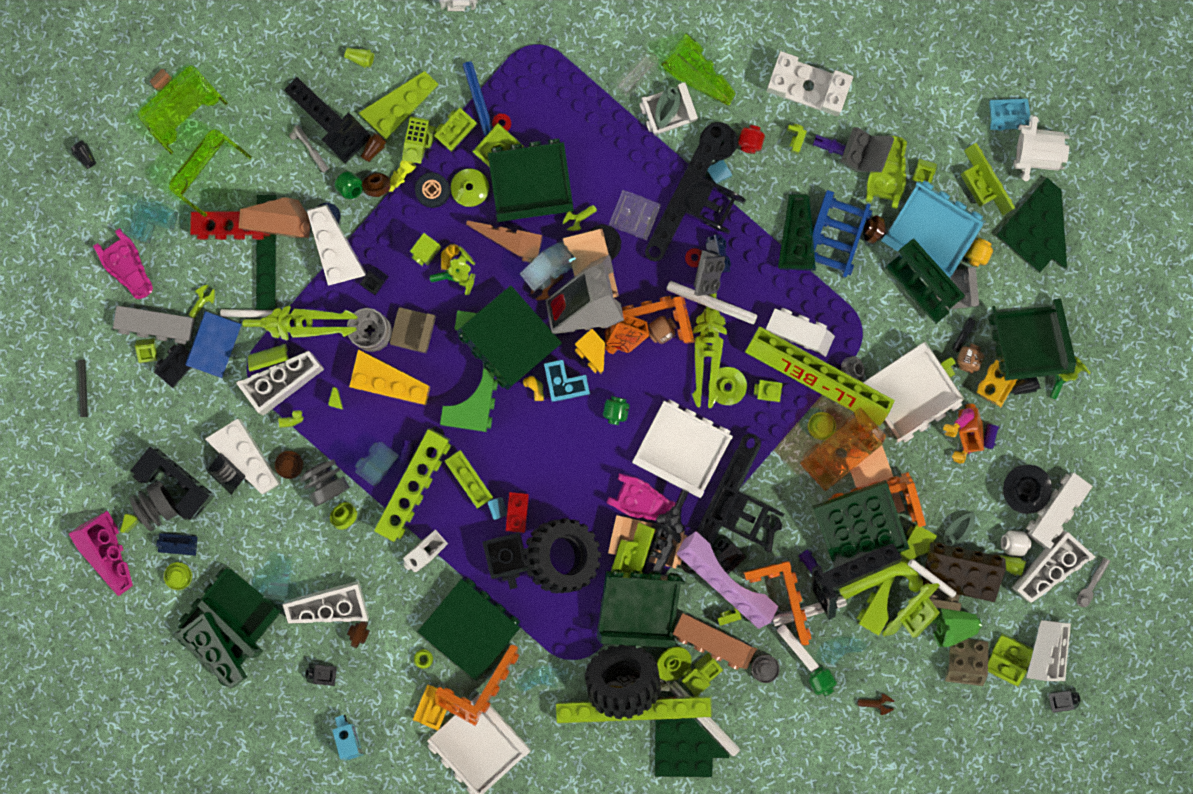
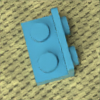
M1028 99L989 101L990 130H1018L1019 125L1029 126L1030 109Z

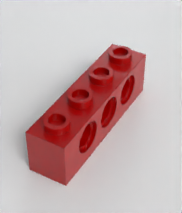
M240 211L191 212L190 235L197 236L199 240H208L209 236H215L217 240H227V236H234L235 240H245V236H252L254 240H263L264 236H270L268 233L240 229ZM212 221H214L215 228L213 230H210L209 225ZM232 221L233 228L229 231L227 226Z

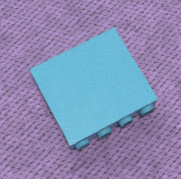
M925 180L923 182L919 181L916 183L917 186L890 230L883 237L882 242L899 251L900 248L914 238L946 275L951 278L986 221L982 219L983 216L980 213L968 211L966 209L967 206L957 200L955 203L950 200V195L940 190V192L934 190V186Z

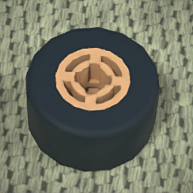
M434 172L425 173L416 182L415 194L419 202L424 206L437 208L448 200L450 187L442 175Z

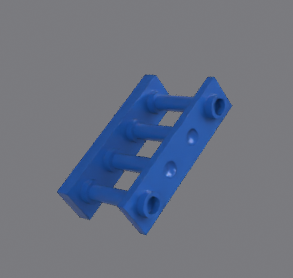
M827 190L813 228L815 262L843 271L841 278L845 279L847 275L851 276L854 264L851 263L865 221H868L871 217V204L867 203L865 208L861 209L837 201L833 197L834 192ZM834 207L861 216L858 228L831 219L827 215L829 208L833 209ZM823 226H830L854 234L855 238L852 246L824 237V234H821ZM817 244H824L848 252L849 256L846 264L818 255V252H815Z

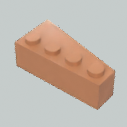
M684 613L673 632V635L678 636L677 641L686 645L690 642L694 644L693 648L697 651L704 653L706 650L712 653L710 657L720 662L724 659L729 662L728 666L736 670L739 667L748 669L757 650L756 647L749 646L743 641L728 636L725 632L714 627L712 628L710 625Z

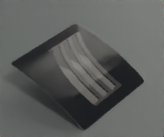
M222 453L218 455L207 470L231 495L246 477Z

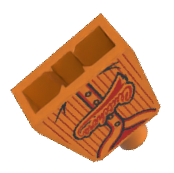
M623 313V321L607 327L604 331L607 352L610 354H615L617 350L626 353L631 352L649 336L647 322Z

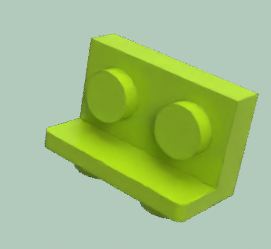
M461 108L458 110L454 109L447 117L449 120L445 124L441 123L434 131L436 133L434 137L451 152L477 125Z

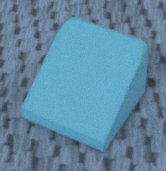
M724 160L709 166L707 170L712 181L716 184L732 176Z
M502 497L488 501L494 520L507 516V509Z

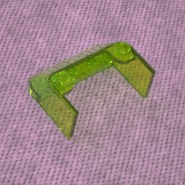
M190 65L139 110L137 117L152 136L172 155L174 152L169 145L176 141L177 131L175 129L202 104L214 106L220 99L226 106L228 102L194 65Z
M211 129L203 136L168 183L171 192L204 217L207 214L187 199L184 193L225 141L228 142L248 159L252 158L244 149L217 129Z

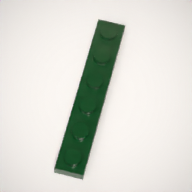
M257 195V205L277 200V195ZM274 234L264 236L263 240H256L257 310L276 309V235Z

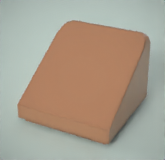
M161 69L150 80V83L155 89L161 91L172 80V77L164 69Z

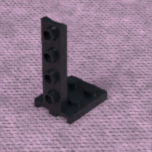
M298 77L284 89L301 108L328 132L321 140L345 164L369 140L371 135L349 112L341 119Z
M891 543L824 573L819 565L813 567L811 589L828 620L836 617V609H838L836 590L896 565L902 561V557L894 543Z

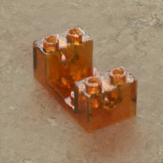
M860 407L845 420L841 428L820 445L818 443L803 454L800 465L826 492L883 445L886 435ZM843 448L846 450L847 455L840 457L837 455L836 450Z

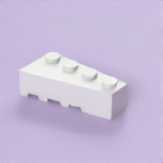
M328 205L308 209L307 213L328 286L366 276V271L359 262L358 257L351 248Z
M307 351L282 364L270 367L266 371L254 374L250 378L236 383L256 411L264 416L318 375L324 368L314 354Z
M236 419L205 439L219 453L224 454L261 494H266L281 484L241 419Z
M1066 473L1060 481L1062 484L1060 488L1053 490L1049 503L1037 512L1039 514L1038 518L1035 521L1031 520L1026 527L1028 530L1026 534L1043 548L1051 549L1054 544L1051 540L1060 536L1063 531L1062 524H1066L1072 518L1075 512L1073 508L1080 506L1093 487L1075 473Z
M1063 530L1060 536L1053 539L1052 542L1054 544L1051 549L1045 548L1011 587L1026 601L1034 602L1052 589L1051 587L1065 580L1068 575L1079 570L1088 561L1096 558L1068 532Z
M359 581L289 599L283 603L288 623L369 620Z

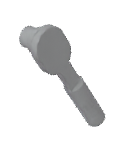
M298 125L294 126V129L289 134L292 140L299 138L310 151L309 154L322 173L329 170L317 150L313 149L303 130Z
M1103 558L1089 586L1080 591L1076 599L1080 607H1087L1093 598L1092 591L1111 562L1110 560Z

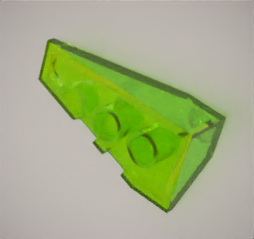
M685 33L666 55L661 66L674 78L729 106L736 92L723 75H717L713 67L715 65L713 61H707L702 55L704 49L688 33Z

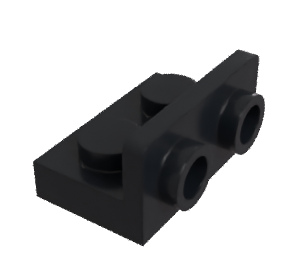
M174 344L167 352L169 355L164 360H159L155 365L156 370L154 373L174 388L192 368L185 365L190 351L182 344L177 346Z
M727 536L719 540L712 549L718 563L727 574L746 558Z

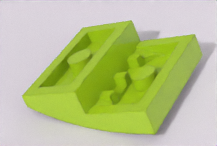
M286 344L250 354L248 356L249 371L287 361L288 349Z
M1001 633L988 658V672L1019 687L1031 662L1034 649Z

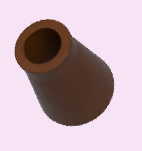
M374 133L373 136L369 137L360 156L370 162L386 147L387 141Z

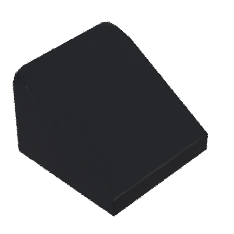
M373 266L367 272L360 285L376 295L389 276Z

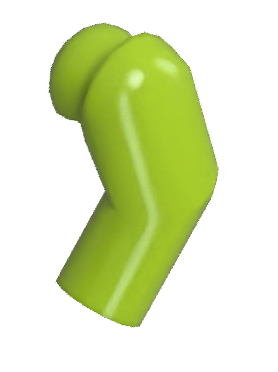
M293 411V417L278 418L279 428L292 427L301 423L304 419L302 411Z

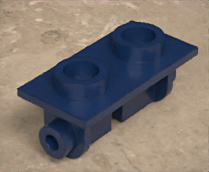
M722 235L707 237L705 242L707 250L725 256V268L722 273L730 272L731 261L725 250L727 248L726 240Z
M159 533L156 547H158L159 553L196 556L198 537Z

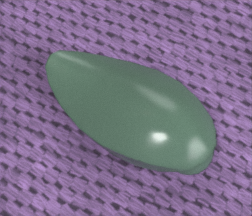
M674 86L667 88L658 100L655 111V121L658 128L666 127L679 110L681 94L679 89Z
M965 513L953 520L943 535V544L953 547L962 544L974 528L975 514Z

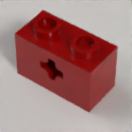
M509 492L506 531L526 532L529 494Z

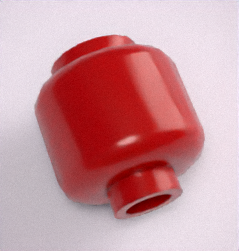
M750 125L749 128L745 127L741 130L738 140L741 151L749 154L761 151L765 134L760 131V127Z

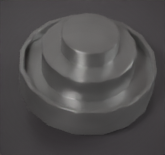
M856 356L845 358L841 364V371L862 382L865 375L862 361Z
M760 655L753 661L751 671L754 678L759 682L770 683L778 677L780 666L773 656Z

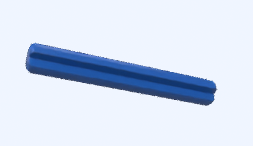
M468 61L463 63L464 72L483 133L487 135L493 127L473 63Z

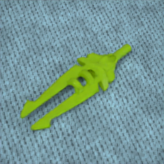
M716 293V294H709V296H711V297H713V298H716V297H717V293ZM706 306L703 313L697 317L696 323L698 325L693 330V333L701 332L700 336L695 338L696 391L692 393L698 408L701 407L704 357L706 356L712 357L708 408H712L718 398L715 387L724 341L719 337V333L727 335V330L723 327L726 324L725 318L720 315L718 310Z
M286 306L283 309H274L265 318L244 319L242 322L243 327H262L269 331L272 337L280 338L281 336L283 340H288V332H290L292 338L341 333L345 337L355 332L357 328L312 327V319H358V317L347 310L338 314L294 309L289 314L291 307ZM303 319L306 320V327L302 326ZM290 320L294 321L293 327L290 326Z

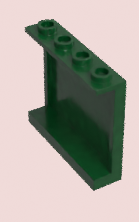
M560 138L549 139L546 144H541V141L529 142V146L522 147L521 144L510 145V149L504 150L502 146L493 147L487 153L497 222L574 211L564 141H560Z
M511 285L457 331L460 341L471 348L473 356L477 359L480 358L484 363V368L489 373H493L497 378V383L507 390L562 343Z
M1061 298L1053 299V305L1048 307L996 312L995 306H992V312L988 315L989 325H993L992 339L997 343V346H995L996 357H1000L999 371L1004 374L1005 381L1075 372L1076 359Z
M230 567L222 568L215 576L217 578L215 583H210L204 589L205 595L201 599L197 598L191 605L193 608L189 614L185 613L180 618L179 622L181 624L178 628L184 629L202 614V610L197 605L202 600L211 599L256 643L280 615L282 610ZM221 631L220 634L225 642H227L228 636ZM234 644L230 649L236 659L242 653V649L238 645Z
M620 569L606 571L596 638L601 644L675 647L676 640L673 637L680 588L681 584L685 585V581L677 573L661 575L659 572L644 574L637 570H632L631 573Z
M462 577L417 632L477 681L522 626L519 624L521 621L513 614L509 616L504 612L506 610L504 606L498 602L496 604L490 600L491 596L486 591H479L475 587L477 584L469 577L467 579Z

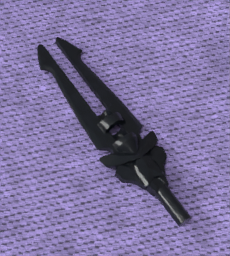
M682 489L674 507L665 514H660L656 518L658 523L652 524L651 527L655 528L657 532L653 534L643 566V573L651 556L658 559L652 572L661 573L675 548L672 540L674 539L680 543L681 536L679 533H683L684 529L681 522V509L689 491Z

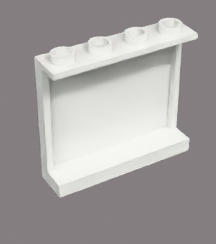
M926 341L863 382L895 400L885 421L898 438V443L902 440L904 443L914 437V432L917 430L920 432L930 427L929 422L934 419L936 422L946 416V411L958 409L962 406L961 402L964 400V397Z
M671 400L668 403L664 401L632 463L701 498L733 436L729 435L731 431L722 426L719 429L712 426L714 422L704 417L702 420L696 418L695 412L687 408L683 411L678 408L679 404Z
M480 693L470 701L471 705L474 706L481 695ZM491 705L486 713L482 712L476 726L454 715L427 741L429 743L428 748L434 754L438 753L442 757L441 762L446 768L451 767L455 773L453 775L460 783L464 781L468 786L466 789L470 794H484L516 763L531 752L526 743Z

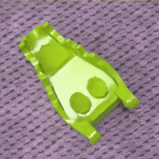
M893 135L894 141L882 172H870L866 202L871 203L873 196L892 200L891 208L897 209L906 185L905 152L907 141L902 137Z

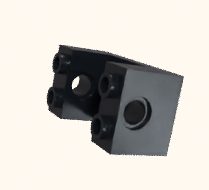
M149 447L130 470L134 473L132 477L140 483H152L161 471L169 477L177 478L179 480L177 484L183 489L189 490L175 507L179 510L177 514L185 520L196 519L215 497V494L157 447Z

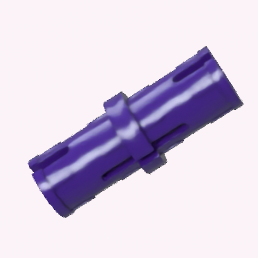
M816 134L812 145L825 149L830 154L833 152L841 156L846 148V145L837 142L836 139L831 140Z

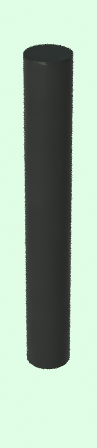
M78 360L80 417H88L86 360Z

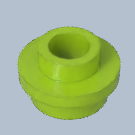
M421 649L414 655V663L419 668H428L433 662L432 653L426 649ZM422 655L427 657L426 662L420 661Z

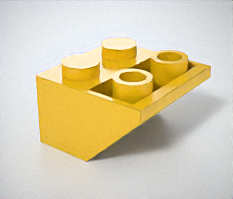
M591 329L575 343L577 347L575 352L581 359L586 357L589 361L588 366L594 373L599 372L602 374L604 371L605 342Z

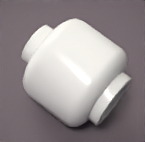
M1010 530L1002 536L1001 548L1007 555L1023 556L1031 548V540L1023 531Z

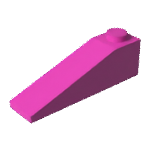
M105 511L81 524L70 532L69 536L78 551L116 595L120 596L131 588L133 584L128 565L122 560L121 551L124 550L122 545H118L116 534H119L118 528L109 512Z

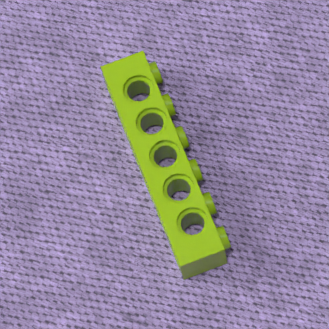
M431 428L427 430L374 530L376 533L393 542L397 539L401 540L406 531L403 528L404 525L412 520L415 514L412 510L415 505H420L424 497L422 495L424 488L428 489L433 480L431 478L433 471L437 472L442 464V461H440L442 454L446 455L451 447L448 437ZM429 447H434L437 450L435 457L428 455L427 449ZM420 464L427 466L428 472L426 474L419 472L418 466ZM411 481L418 483L419 488L417 491L410 489L409 483ZM401 498L409 500L410 505L408 508L401 506ZM392 515L400 517L401 522L399 525L392 523Z

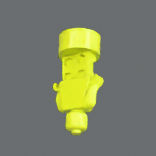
M402 160L399 163L400 167L397 171L394 170L390 178L391 188L389 192H393L395 187L405 182L406 174L412 173L416 168L413 162Z

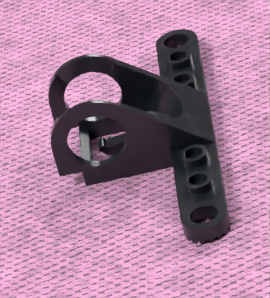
M712 123L704 133L645 249V255L650 261L656 262L662 259L685 214L717 231L729 235L730 230L722 225L734 201L745 204L746 199L704 178L725 137L726 130L722 124ZM713 127H718L721 130L720 137H712L710 131ZM712 190L731 199L719 224L700 215L704 206L717 213H720L723 208L708 200ZM656 246L660 249L658 257L650 256L649 250L651 247Z
M748 433L742 437L696 530L710 543L711 547L723 526L760 546L768 548L769 544L756 538L768 511L781 517L785 515V513L739 491L761 447V440L755 434ZM754 438L755 445L749 449L747 441ZM747 501L762 507L757 520L756 517L743 511ZM739 518L754 524L750 534L735 527ZM681 562L684 572L688 574L697 573L693 569H689L687 563Z

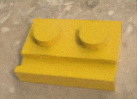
M427 684L413 720L438 731L447 710L435 704V692L438 688Z

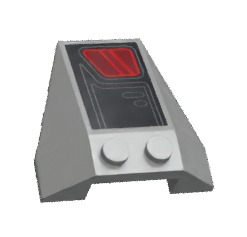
M609 255L591 262L546 300L553 334L575 332L576 329L591 330L593 327L607 328L624 320L621 304L613 298L608 274L614 271Z

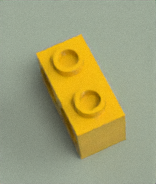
M995 360L989 366L985 379L979 383L976 393L983 399L1001 408L1018 379L1005 381L1004 376L998 378L1000 361ZM995 388L994 393L989 395V390Z

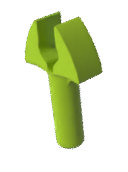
M592 205L577 215L568 212L563 224L569 220L576 221L567 231L581 230L580 222L595 213L597 209Z
M204 285L195 291L199 299L189 313L191 318H196L206 302L214 303L215 289L205 298L204 291L209 285Z

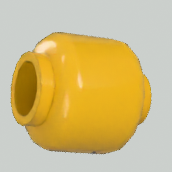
M982 238L974 240L965 254V257L969 259L968 263L977 268L979 265H987L993 254L992 244Z

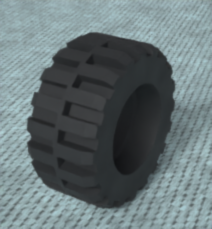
M562 518L539 525V528L531 532L533 537L527 539L526 544L528 548L524 549V555L527 556V560H524V565H528V575L534 577L533 582L536 585H541V589L551 593L574 592L581 590L582 587H586L590 584L589 579L595 578L597 575L595 569H599L601 564L598 562V558H601V552H598L597 549L600 545L598 541L594 540L595 534L593 531H587V525L580 524L575 519ZM557 538H563L568 541L574 550V565L567 574L559 573L553 567L550 560V549Z
M633 645L609 646L607 650L603 649L598 652V656L595 655L586 668L585 682L590 703L599 713H604L607 717L612 718V716H615V719L627 717V719H630L634 715L640 716L644 710L648 711L652 704H655L658 700V695L661 691L658 665L649 652L646 653V650L641 647L636 648ZM630 675L638 678L634 684L628 687L615 688L607 685L618 676Z

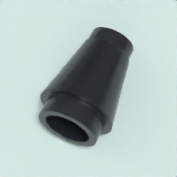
M83 140L70 148L71 154L87 170L97 164L88 144L84 143Z
M1037 377L1021 379L1012 388L1014 395L1033 393L1041 389Z

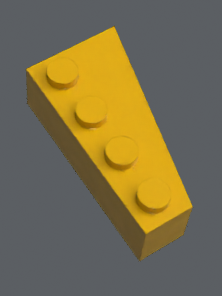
M358 350L349 387L418 404H427L430 386Z

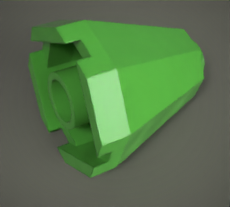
M937 608L940 614L933 620V624L937 623V631H933L938 647L953 646L978 634L981 629L980 618L976 614L964 611Z

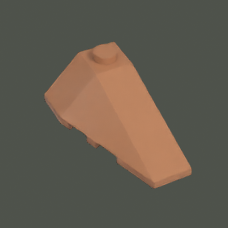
M282 197L274 201H267L263 204L240 209L239 228L290 238H309L310 220L299 200Z
M467 221L466 225L521 257L522 261L533 263L534 260L538 261L543 240L542 235L520 230L512 232V230L504 227L493 228L492 225Z

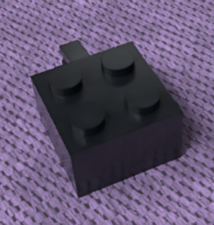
M521 532L482 541L491 579L502 577L503 581L508 580L510 590L518 588L516 578L520 577L519 572L529 570L528 565H524V560H527V557L524 555L525 548Z

